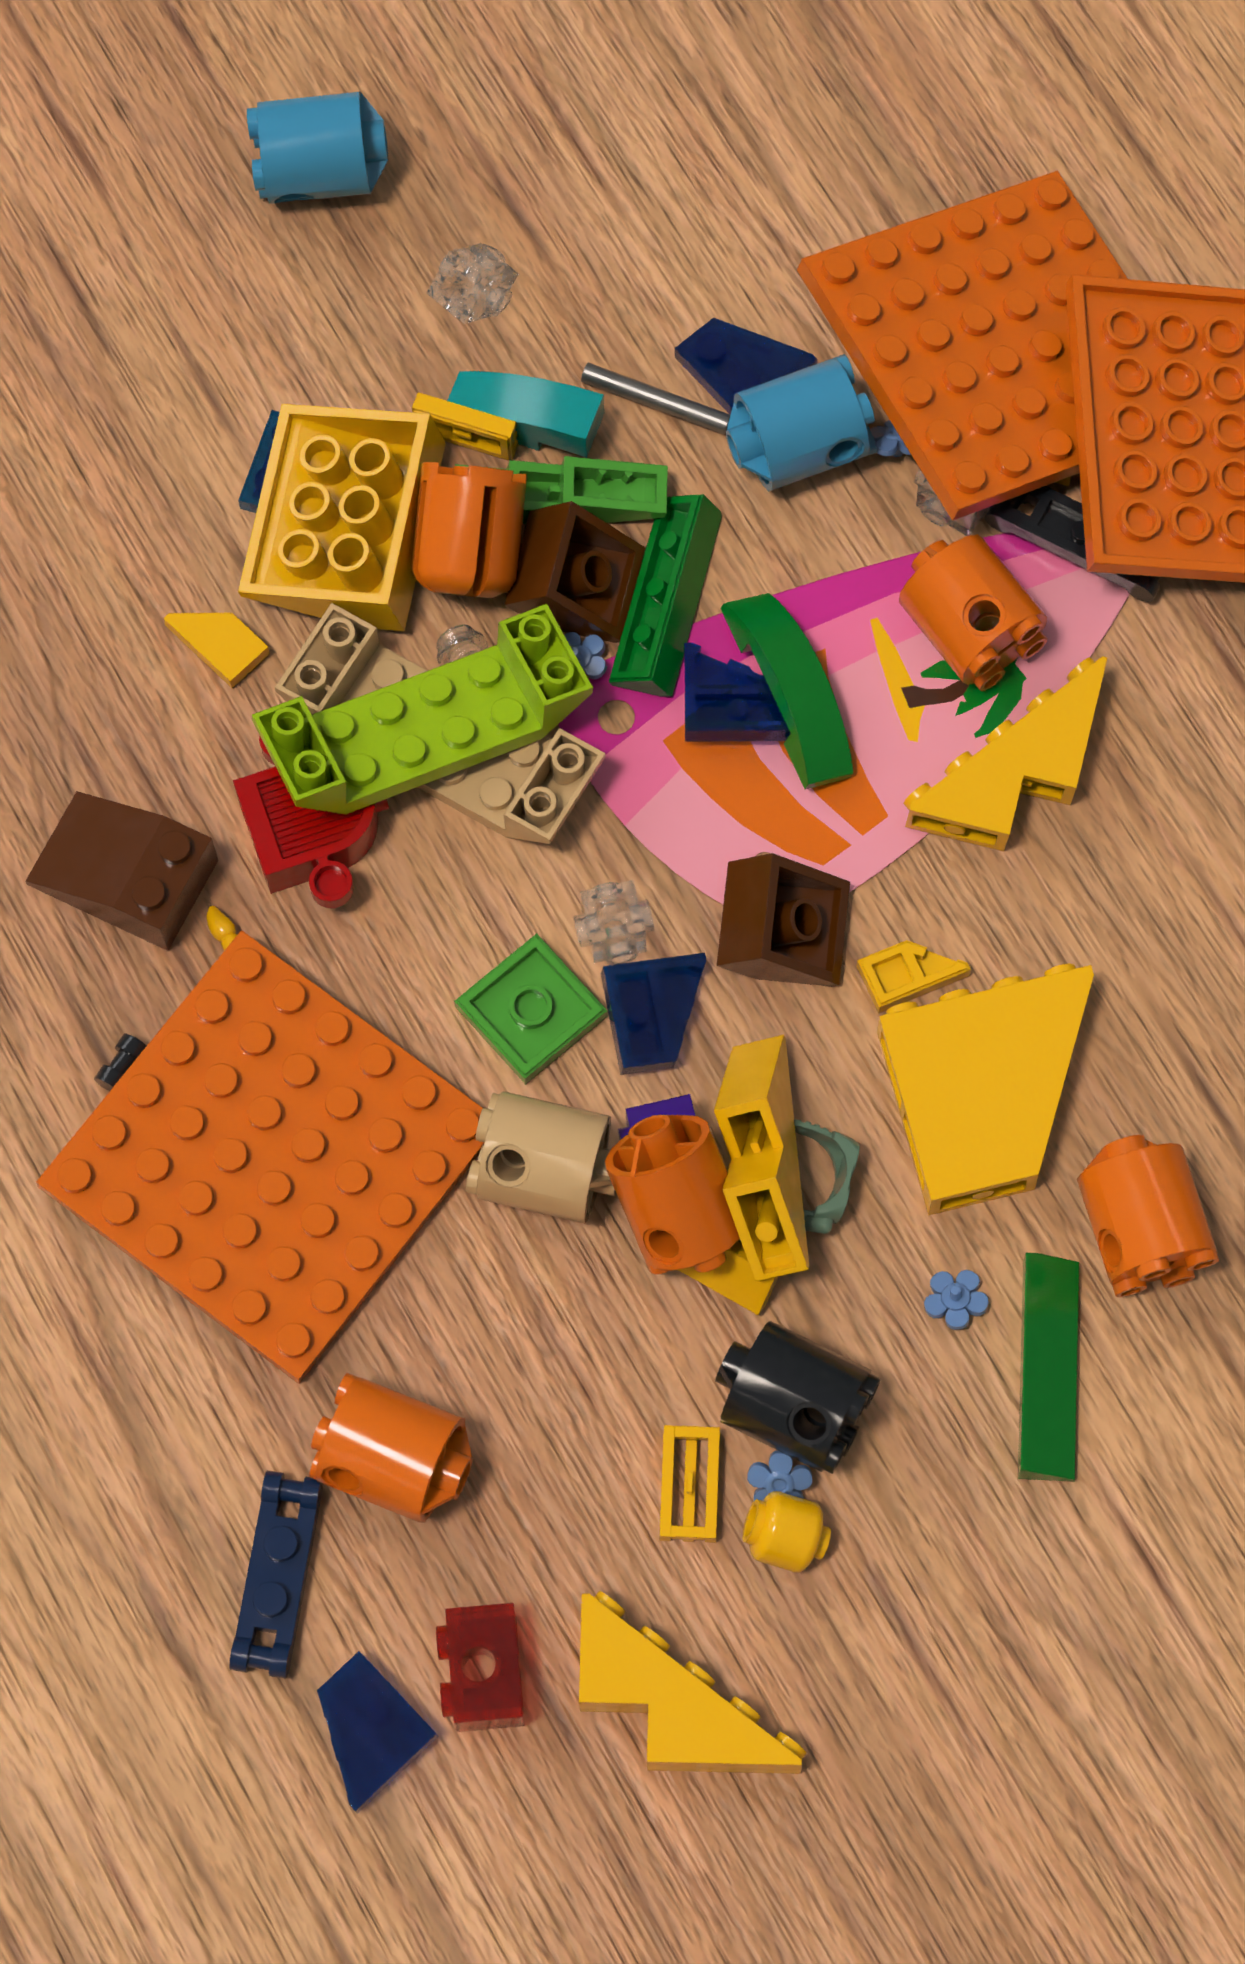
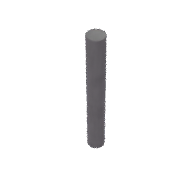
M589 362L583 370L581 382L726 435L730 414Z

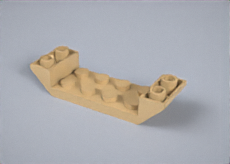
M331 603L275 686V691L286 702L302 696L312 715L421 674L427 670L380 645L377 627ZM559 728L552 739L545 736L541 740L416 788L504 837L550 844L606 755L599 749Z

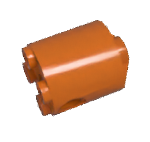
M979 534L963 537L950 545L944 540L936 541L920 552L912 562L911 568L915 573L901 590L899 603L963 683L967 685L975 684L980 691H985L1002 679L1005 675L1003 668L1011 664L1019 656L1022 659L1030 658L1046 644L1048 639L1042 631L1046 626L1048 617Z
M654 1115L637 1122L630 1128L628 1135L624 1136L611 1148L605 1159V1165L649 1271L652 1274H662L693 1266L698 1272H708L718 1268L727 1259L725 1251L730 1249L740 1237L722 1190L728 1170L708 1122L699 1116Z
M1144 1135L1124 1137L1105 1145L1077 1178L1103 1263L1116 1297H1126L1139 1293L1147 1288L1146 1283L1160 1279L1164 1288L1185 1284L1195 1279L1194 1270L1209 1267L1219 1261L1217 1249L1181 1144L1166 1143L1157 1145L1145 1140Z
M346 1373L335 1396V1404L338 1407L333 1418L330 1419L323 1416L315 1430L311 1448L318 1452L313 1460L309 1477L316 1479L317 1482L417 1522L425 1523L435 1508L452 1499L457 1500L468 1479L473 1458L465 1427V1418L362 1377Z

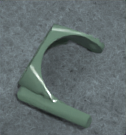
M795 1119V1132L817 1141L827 1151L833 1163L835 1182L829 1198L824 1204L817 1206L814 1211L804 1210L806 1231L828 1234L833 1224H837L845 1211L850 1193V1181L857 1164L860 1145L859 1142L836 1131L831 1133L828 1132L829 1129H822L818 1124L811 1125V1122L806 1121L804 1123L801 1120Z

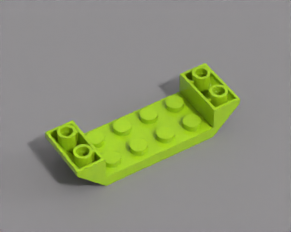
M545 604L500 621L498 623L497 645L312 715L303 697L300 696L252 714V721L296 807L349 814L541 740L593 693V686L549 606Z

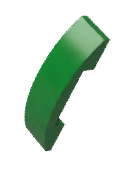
M770 593L724 603L720 609L740 652H753L791 733L784 742V746L804 789L849 779L854 772L843 720L823 667L797 622Z

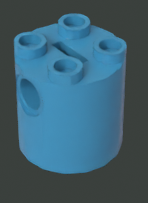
M361 92L257 102V108L247 109L250 140H254L255 148H260L261 159L252 160L255 191H259L260 199L267 198L269 204L371 194L388 162V146L384 120Z
M845 354L734 394V403L726 430L730 452L739 469L745 468L757 474L768 492L877 452L874 437L868 427V424L875 422L873 409L864 392L856 395L852 386L855 383L854 373Z

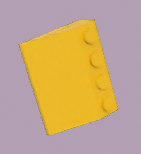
M281 404L238 589L239 595L244 598L322 618L330 604L333 603L377 627V629L405 631L416 582L411 570L421 467L423 462H437L441 466L446 445L431 415L428 413Z

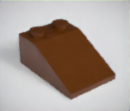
M76 791L25 882L28 886L168 951L219 860L212 838L166 816Z

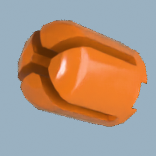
M423 462L411 570L415 580L434 593L493 598L508 592L517 578L527 474H513L514 471L471 465L469 467L454 466L451 468L439 466L437 462Z

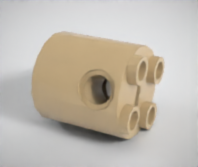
M505 1091L500 1094L492 1093L488 1109H482L478 1121L476 1141L485 1143L481 1147L478 1161L473 1160L467 1177L466 1192L476 1194L477 1199L585 1224L591 1214L597 1193L610 1196L616 1195L605 1165V1159L610 1151L607 1147L610 1136L611 1116Z

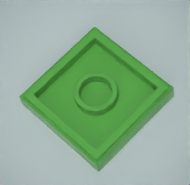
M537 933L454 1001L457 1010L525 1085L608 1017L606 1008Z

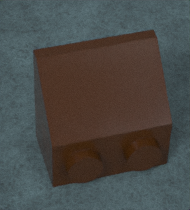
M572 501L531 510L528 514L520 544L517 578L507 593L505 606L521 614L547 604L562 632H575L584 637L595 634L603 641L620 642L645 547Z
M774 853L729 861L717 966L758 980L831 987L840 985L850 881Z

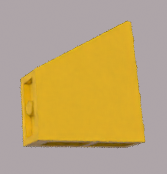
M1061 964L1045 971L1042 977L1023 981V978L1020 976L1008 977L992 984V989L971 994L969 989H958L942 995L939 998V1002L918 1006L916 1002H904L890 1007L885 1015L879 1016L877 1034L928 1216L1035 1190L1094 977L1091 965L1076 968L1075 964Z

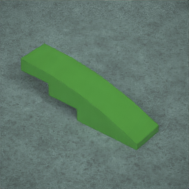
M564 456L561 465L509 460L507 469H504L514 471L513 474H527L522 524H526L529 511L569 501L576 503L606 523L665 518L667 514L668 466ZM455 464V466H466V467H469V465H459V464Z

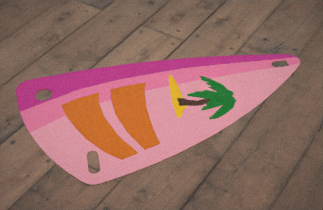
M1013 533L983 537L1048 617L1046 626L1042 631L1048 639L1043 648L1030 658L1022 659L1019 656L1011 664L1003 668L1005 675L1002 679L985 691H980L975 684L967 685L960 680L899 603L901 590L915 573L911 568L912 562L920 552L837 574L772 595L797 622L823 667L843 720L852 758L854 773L849 779L809 789H804L786 751L784 742L791 733L752 651L740 652L723 613L692 624L672 696H657L612 686L609 683V678L616 657L613 656L605 660L607 669L602 677L599 679L588 677L593 686V693L563 719L558 726L560 729L605 753V759L590 782L623 825L672 871L723 905L728 862L755 857L762 852L774 853L850 881V893L882 871L929 834L905 827L909 810L903 804L905 799L924 783H929L933 787L947 776L944 771L948 765L964 752L969 751L972 755H975L988 745L985 739L1001 723L1010 720L1015 724L1029 712L1026 708L1029 703L1044 690L1050 688L1055 693L1069 682L1067 680L1068 674L1080 662L1091 657L1130 593H1128L1126 588L1093 572H1087V569ZM609 701H624L632 707L635 720L628 731L622 734H611L600 726L598 722L599 710Z

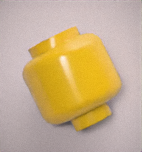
M772 1491L762 1501L756 1499L752 1503L744 1523L742 1539L743 1542L749 1544L751 1555L756 1561L799 1573L810 1565L813 1558L821 1560L824 1557L830 1541L831 1528L823 1525L824 1517L819 1504L783 1492Z

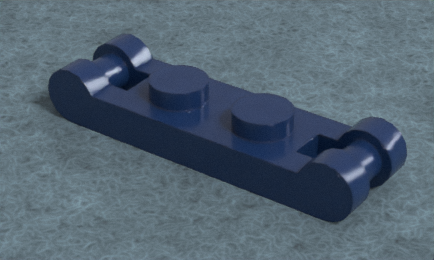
M267 1470L262 1486L261 1504L236 1636L231 1649L229 1668L230 1670L246 1673L249 1667L269 1670V1676L287 1679L323 1484L305 1476L304 1482L284 1479V1473ZM281 1501L300 1504L298 1519L278 1516ZM256 1632L276 1634L273 1648L254 1645Z

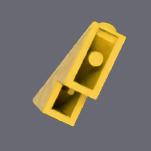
M1102 656L1095 662L1091 657H1088L1080 662L1068 674L1067 680L1069 682L1055 693L1050 688L1040 693L1027 706L1026 710L1029 713L1015 724L1010 720H1006L997 726L985 739L988 745L975 755L966 751L958 756L945 769L944 772L947 776L933 787L929 783H924L915 789L903 803L909 810L905 827L1004 851L1010 835L1020 793L1070 805L1077 788L1108 657Z
M783 1034L732 1047L714 1108L715 1116L731 1158L727 1171L728 1175L725 1178L722 1190L755 1282L809 1270L786 1039Z
M598 1591L594 1597L591 1594L582 1593L579 1677L580 1712L648 1713V1771L801 1773L802 1759L807 1753L798 1743L782 1732H779L774 1738L758 1726L757 1722L761 1717L753 1708L736 1696L728 1702L711 1689L715 1684V1680L695 1663L688 1661L683 1667L666 1654L670 1645L653 1630L646 1626H643L639 1632L621 1619L625 1614V1610L611 1597L601 1591Z

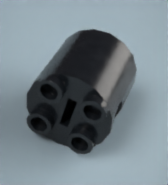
M769 1321L763 1327L751 1348L734 1341L723 1359L715 1382L729 1388L730 1393L724 1405L720 1422L820 1472L825 1470L833 1474L842 1456L845 1457L860 1427L855 1424L861 1416L863 1409H867L870 1405L881 1378L871 1374L870 1369Z

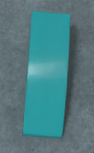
M459 371L447 400L515 421L517 424L515 431H517L518 435L516 438L518 445L539 451L543 443L586 458L605 414L603 394L555 381L510 373Z

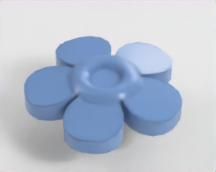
M890 420L886 421L884 426L870 429L875 440L877 454L882 456L893 455L894 457H901L903 454L911 455Z
M569 632L565 634L586 675L591 679L602 677L607 669L605 660L600 657L605 651L603 640L598 635L593 634L587 636L582 643L577 633Z
M963 1270L957 1275L956 1283H954L953 1277L948 1272L941 1271L936 1273L930 1280V1288L934 1294L927 1296L924 1301L926 1313L932 1318H941L946 1314V1325L950 1329L959 1330L966 1328L969 1324V1314L981 1316L988 1308V1297L986 1294L977 1291L980 1285L979 1276L970 1270Z
M778 1450L774 1451L769 1457V1467L764 1463L756 1462L748 1470L747 1480L749 1484L757 1487L753 1496L754 1501L756 1499L762 1501L772 1491H779L804 1499L803 1493L800 1490H805L811 1486V1470L805 1465H797L792 1468V1457Z

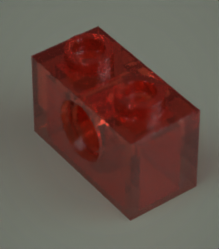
M514 1603L445 1609L446 1625L436 1626L438 1659L449 1660L451 1682L440 1683L443 1717H453L456 1732L525 1726L517 1619ZM477 1655L488 1656L496 1664L493 1674L483 1681L470 1680L464 1674V1666L467 1661Z

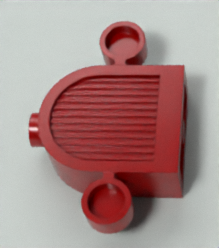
M259 736L263 756L268 762L275 765ZM276 766L233 780L237 798L270 894L309 881L312 897L320 906L334 909L345 905L351 899L354 891L352 875L348 868L360 861L372 847L378 831V812L389 809L387 799L349 814H340L296 807Z

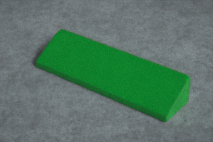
M704 494L667 497V514L665 518L654 519L609 678V683L612 686L657 696L669 697L673 695L722 518L721 511Z
M1027 1252L1023 1260L1018 1479L1074 1482L1079 1262Z

